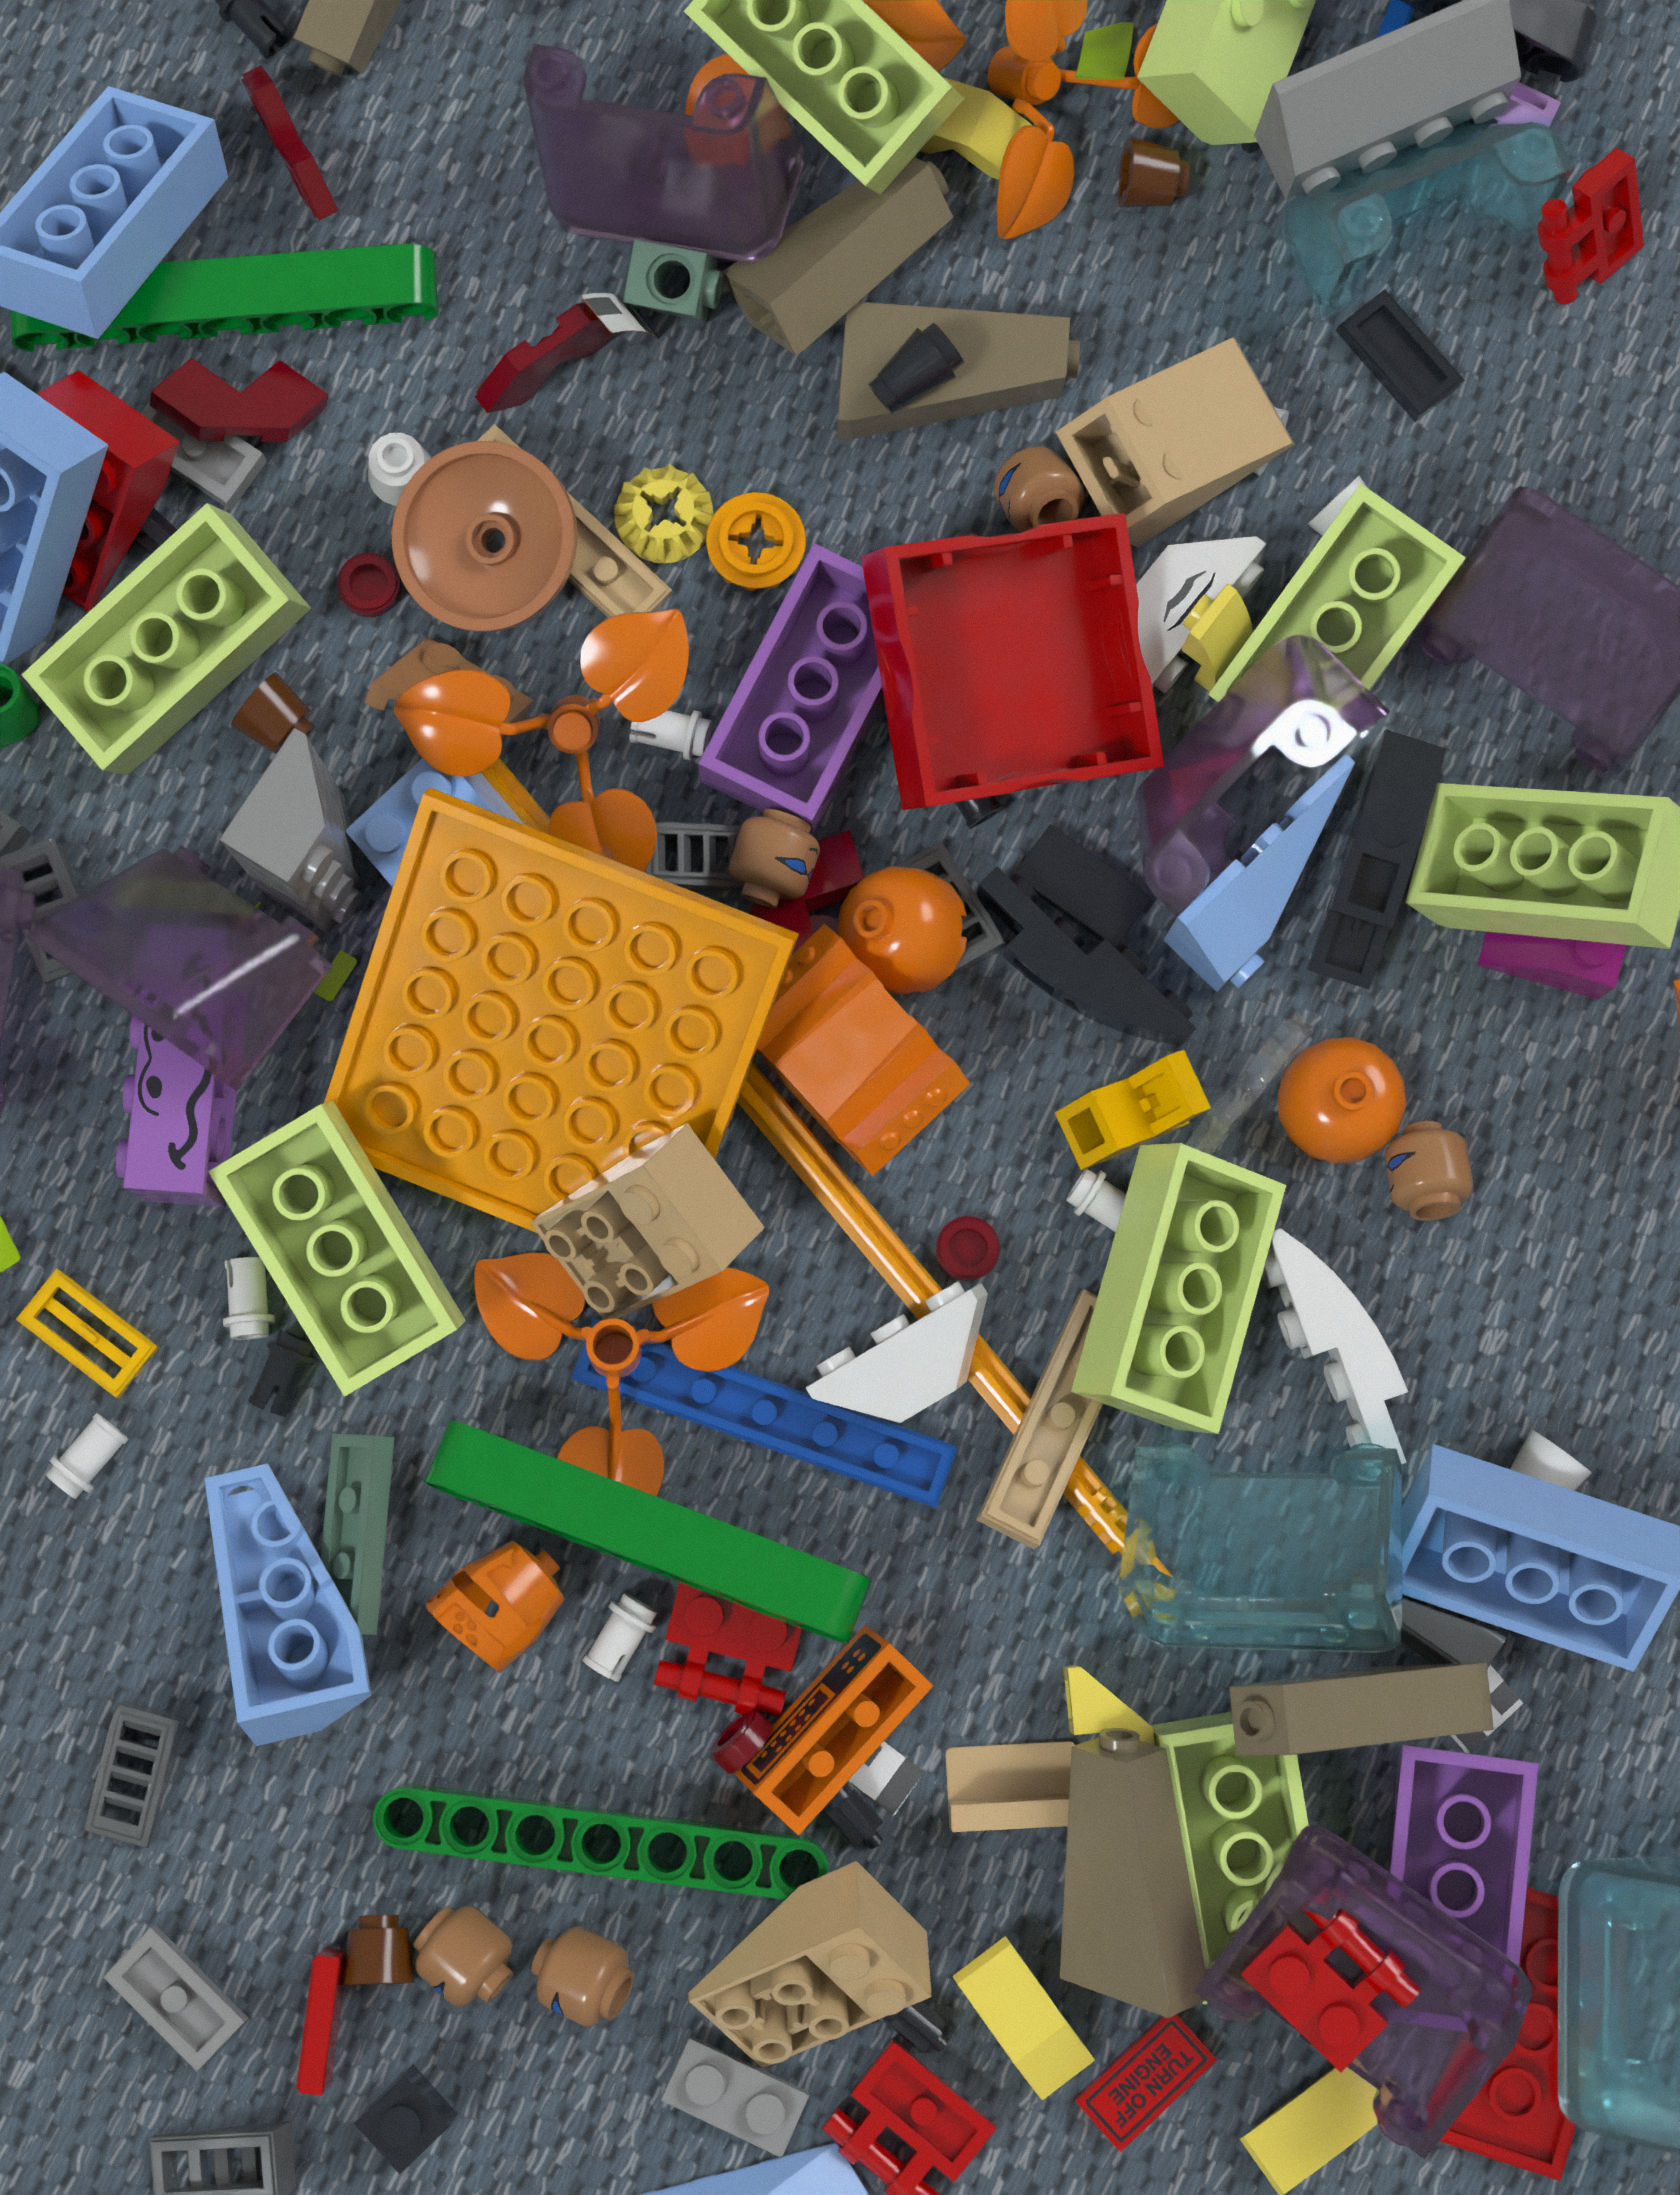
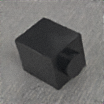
M412 2064L363 2111L354 2124L400 2175L450 2127L458 2113L417 2067Z

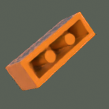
M864 1625L849 1641V1644L837 1654L773 1725L769 1738L756 1755L734 1774L799 1836L934 1685L888 1641Z

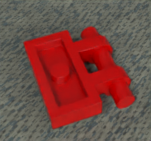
M1615 148L1596 166L1587 169L1572 186L1574 205L1568 210L1566 203L1560 199L1549 200L1541 208L1542 220L1538 223L1537 227L1540 247L1547 252L1548 256L1543 265L1544 281L1546 286L1552 290L1553 297L1559 304H1569L1575 301L1578 296L1577 286L1587 277L1602 284L1644 247L1635 158L1618 148ZM1577 242H1579V244H1578L1575 248L1572 249V247H1573Z
M679 1582L665 1640L690 1646L685 1665L660 1659L654 1685L678 1691L677 1698L697 1702V1698L700 1696L735 1705L734 1712L745 1714L751 1709L753 1711L757 1709L759 1712L780 1717L786 1691L761 1684L766 1666L789 1672L792 1671L802 1629ZM709 1651L746 1660L743 1679L705 1671Z
M1319 1890L1302 1908V1911L1319 1926L1313 1935L1307 1940L1287 1920L1243 1965L1241 1975L1341 2073L1388 2025V2018L1371 2001L1378 1994L1385 1991L1404 2009L1416 1999L1421 1992V1988L1403 1971L1406 1964L1391 1949L1383 1952L1358 1927L1360 1919L1346 1905L1338 1908ZM1337 1947H1340L1364 1970L1353 1983L1326 1958Z
M893 2038L850 2090L851 2095L869 2110L865 2116L856 2123L837 2107L821 2127L825 2133L840 2144L838 2153L853 2165L860 2161L886 2184L884 2192L888 2195H941L923 2180L932 2166L937 2167L955 2182L996 2130V2126L991 2120ZM886 2126L891 2128L915 2149L904 2163L876 2140Z

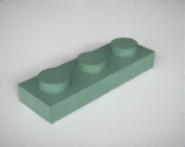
M332 1434L321 1560L361 1633L364 1635H377L395 1437Z

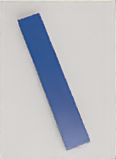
M593 1318L590 1328H593L600 1320ZM585 1341L571 1379L608 1392L607 1377L599 1374L592 1366L586 1351ZM652 1343L641 1346L642 1354L639 1365L631 1374L620 1378V1397L937 1508L957 1450V1446L855 1410L814 1400L810 1394L731 1366L715 1372L693 1370L679 1362L674 1355L672 1346L666 1343Z

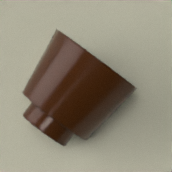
M1131 137L1128 138L1120 160L1119 207L1171 206L1175 197L1184 198L1189 182L1190 168L1188 160H1180L1179 152L1176 149Z
M276 672L267 677L252 692L240 707L231 723L234 729L275 754L279 752L294 728L306 734L307 737L310 736L315 728L307 720L311 710Z
M399 1915L358 1916V1929L349 1930L341 1986L415 1983L408 1928H398Z

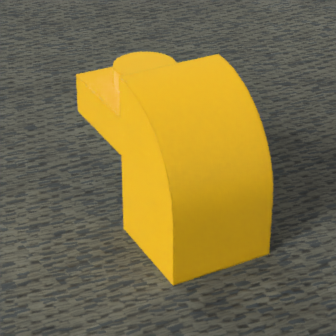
M1181 1050L1161 1058L1127 1079L1085 1094L1056 1111L1055 1115L1080 1170H1084L1186 1126L1190 1123L1189 1120L1211 1109L1185 1050Z

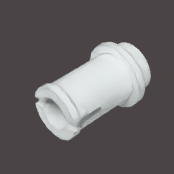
M696 710L693 711L691 716L666 711L657 718L645 722L632 721L630 729L635 731H631L629 739L633 743L640 742L683 752V759L691 760L693 755L702 757L708 746L712 732V720L703 719L702 713Z
M1086 1168L1072 1187L1066 1201L1075 1206L1073 1213L1080 1216L1085 1212L1116 1232L1126 1194L1105 1181L1106 1173L1100 1170L1095 1174Z
M260 1257L235 1258L225 1261L229 1317L223 1319V1327L230 1328V1339L248 1340L268 1337L269 1325L275 1323V1315L268 1314L266 1266Z
M96 1413L90 1424L60 1458L54 1455L49 1460L53 1466L45 1475L74 1499L83 1490L90 1493L94 1488L90 1481L120 1446L128 1441V1438L105 1418Z
M623 1593L618 1603L611 1601L608 1607L613 1612L589 1653L585 1654L582 1659L590 1668L616 1682H619L623 1670L646 1631L653 1633L656 1629L652 1621L657 1612L626 1593Z

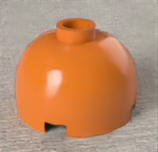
M889 866L868 874L849 891L840 908L837 933L843 938L855 957L873 971L887 992L901 995L915 991L923 993L935 989L954 972L965 952L967 938L961 936L963 928L961 915L967 916L963 901L948 882L923 869Z
M1354 1037L1323 1039L1303 1049L1284 1070L1278 1090L1279 1120L1290 1141L1309 1157L1333 1164L1358 1163L1383 1150L1399 1131L1406 1108L1404 1080L1393 1059L1375 1044Z

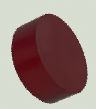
M362 553L350 558L342 566L338 574L337 588L344 605L351 612L362 617H377L387 613L396 605L401 594V580L395 566L386 557L376 553Z
M963 1216L950 1221L941 1230L936 1242V1257L939 1265L949 1276L961 1281H974L983 1278L994 1268L1000 1255V1242L993 1227L986 1221L973 1216Z
M751 1709L745 1714L738 1715L714 1742L711 1748V1758L727 1774L735 1773L747 1764L762 1748L773 1730V1725L757 1709L755 1711Z

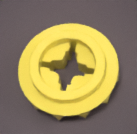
M670 463L664 468L649 469L644 467L639 475L629 482H624L617 503L614 505L616 529L625 546L644 560L663 564L678 562L696 553L706 542L707 530L714 516L710 493L698 481L695 474H688L678 470ZM678 494L674 510L675 515L680 519V524L677 522L673 524L668 520H663L658 526L654 525L650 530L653 511L648 506L647 500L651 503L655 501L660 505H664L669 499L673 500Z

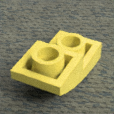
M1228 583L1215 600L1204 594L1182 624L1190 632L1181 650L1201 664L1194 680L1209 692L1253 633L1247 608L1239 592Z
M1356 2057L1341 2073L1333 2067L1303 2092L1287 2101L1240 2138V2141L1278 2195H1284L1348 2148L1395 2110Z

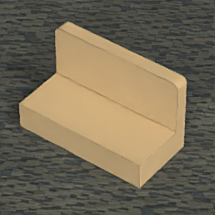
M1071 1741L948 1748L945 1752L950 1830L952 1832L1068 1826L1072 1746H1075V1744Z

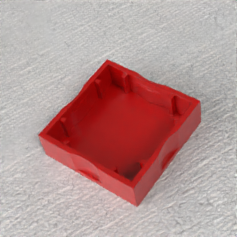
M1125 513L1043 524L1019 533L993 537L966 535L890 546L861 556L902 810L924 808L1164 767L1151 677L1144 663L1139 643V599Z

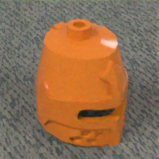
M512 1540L473 1562L469 1561L425 1605L427 1610L443 1627L497 1672L502 1673L538 1639L565 1600L558 1584L552 1577L560 1570V1567L545 1550L534 1556L529 1550ZM491 1600L499 1606L498 1612L492 1618L484 1613Z

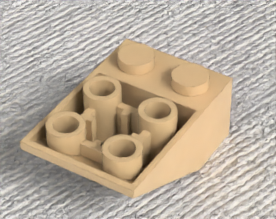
M1233 337L1106 397L1056 431L1101 516L1125 513L1130 545L1140 547L1295 445L1238 342Z
M688 1123L649 1142L530 1222L544 1241L547 1250L553 1257L558 1259L583 1292L587 1303L598 1312L603 1320L610 1318L618 1319L722 1272L765 1228Z
M855 1861L799 1886L689 1992V2002L763 2069L775 2063L783 2062L791 2056L824 2042L840 2038L852 2030L885 2016L896 2014L904 2008L930 1998L931 1983L927 1931Z

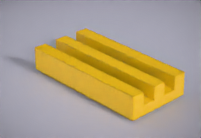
M57 1268L16 1318L23 1326L119 1399L127 1390V1386L142 1371L143 1366L150 1357H153L160 1348ZM59 1288L138 1349L132 1357H129L57 1301L53 1296ZM46 1308L122 1368L115 1378L39 1320L37 1316Z

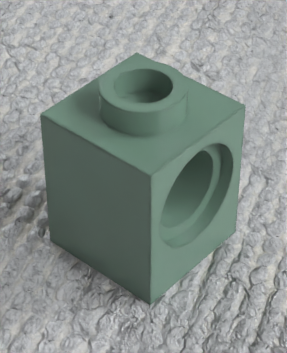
M634 239L623 303L637 309L707 322L709 308L716 309L720 302L723 288V272L716 270L718 260L707 253ZM685 266L690 274L689 287L682 296L669 299L663 287L665 276L671 269Z

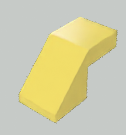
M945 78L965 99L919 151L931 154L954 149L986 175L999 180L1003 156L1011 138L1021 127L1025 125L1032 126V124L990 91Z
M1077 1665L1063 1666L1070 1733L1073 1735L1100 1733L1104 1729L1122 1728L1137 1732L1140 1735V1741L1155 1745L1154 1729L1151 1725L1082 1667Z
M1006 1936L952 1976L1014 2065L1042 2101L1095 2061L1087 2047L1061 2014Z

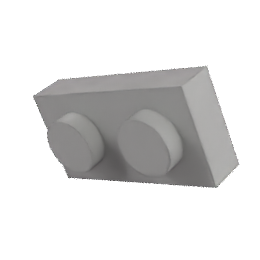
M149 402L141 414L180 441L170 471L229 510H232L266 464L267 460L264 454L236 435H225L224 441H198L149 406Z
M157 1925L152 1926L103 1976L196 2072L249 2019Z
M689 2036L661 2101L782 2158L810 2096V2092L697 2038Z

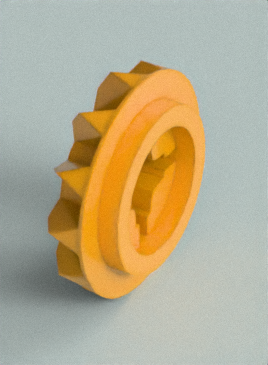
M753 492L741 494L728 500L716 511L707 530L706 543L710 563L722 575L725 582L744 587L751 593L756 589L767 587L776 589L791 574H796L806 549V536L799 515L787 502L771 494ZM756 519H762L761 529H764V537L768 541H773L774 546L773 548H763L760 558H757V563L751 564L748 547L738 544L740 538H749L752 528L756 527Z

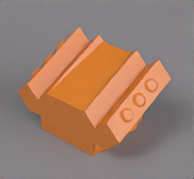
M823 924L790 957L756 1052L763 1058L768 1068L836 1143H840L859 1165L874 1176L970 1085V1082L956 1062L938 1048L926 1029L912 1015L909 1016L885 990L884 985L873 971L858 960L843 938L827 925Z

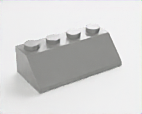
M1463 0L1273 83L1254 136L1285 200L1304 192L1307 197L1318 196L1336 186L1341 180L1340 176L1360 167L1364 173L1375 171L1391 162L1397 156V151L1415 143L1418 144L1419 148L1432 146L1446 138L1453 131V126L1472 118L1476 124H1479L1501 114L1509 106L1508 101L1521 79L1509 0Z
M294 728L220 838V841L265 895L326 933L329 932L335 921L344 925L352 917L360 904L362 892L357 890L362 879L354 841L345 831L350 827L344 796L306 734Z

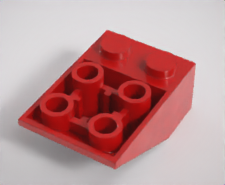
M77 370L38 392L37 395L108 444L62 592L63 595L89 612L100 599L163 492L180 441L80 370Z

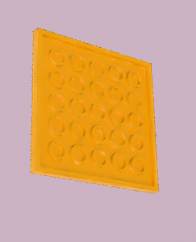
M430 787L422 794L324 1103L334 1101L374 1168L537 1233L530 1224L535 1217L649 1142L688 1123L714 1160H716L799 934Z

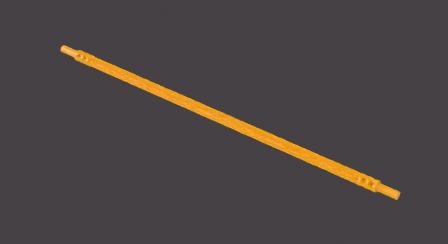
M500 758L490 768L481 772L526 826L548 834L549 816ZM752 1061L737 1100L739 1105L915 1317L920 1320L930 1314L931 1310L925 1301L943 1291ZM978 1333L967 1379L1013 1435H1015L1030 1402L1031 1395ZM1079 1456L1063 1495L1112 1554L1119 1551L1158 1600H1162L1177 1588L1179 1583L1138 1535L1142 1528L1085 1460Z

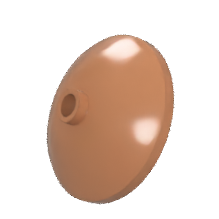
M466 442L452 446L433 456L418 469L407 483L400 496L393 518V556L399 576L407 591L433 617L446 624L468 631H503L519 626L536 617L551 604L562 590L569 577L576 555V517L573 505L563 484L555 473L537 457L523 449L502 442ZM502 531L505 537V544L500 551L491 553L487 548V539L492 533Z

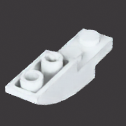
M1282 1229L1275 1230L1262 1278L1268 1288L1278 1286L1286 1310L1278 1313V1322L1286 1344L1290 1349L1300 1347L1304 1359L1328 1351L1332 1363L1324 1365L1325 1378L1335 1401L1346 1400L1354 1424L1346 1427V1435L1352 1453L1359 1464L1368 1461L1373 1473L1407 1463L1384 1400L1407 1393L1408 1390L1396 1361L1377 1326L1355 1295L1333 1270Z

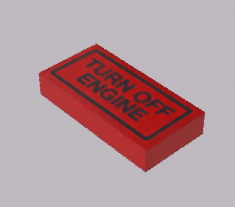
M325 1948L312 1961L296 2089H299L298 2093L322 2096L332 2083L344 1986H341L346 1950Z
M1177 2014L1169 2018L1160 2016L1076 2095L1074 2100L1112 2144L1122 2152L1207 2071L1217 2059Z

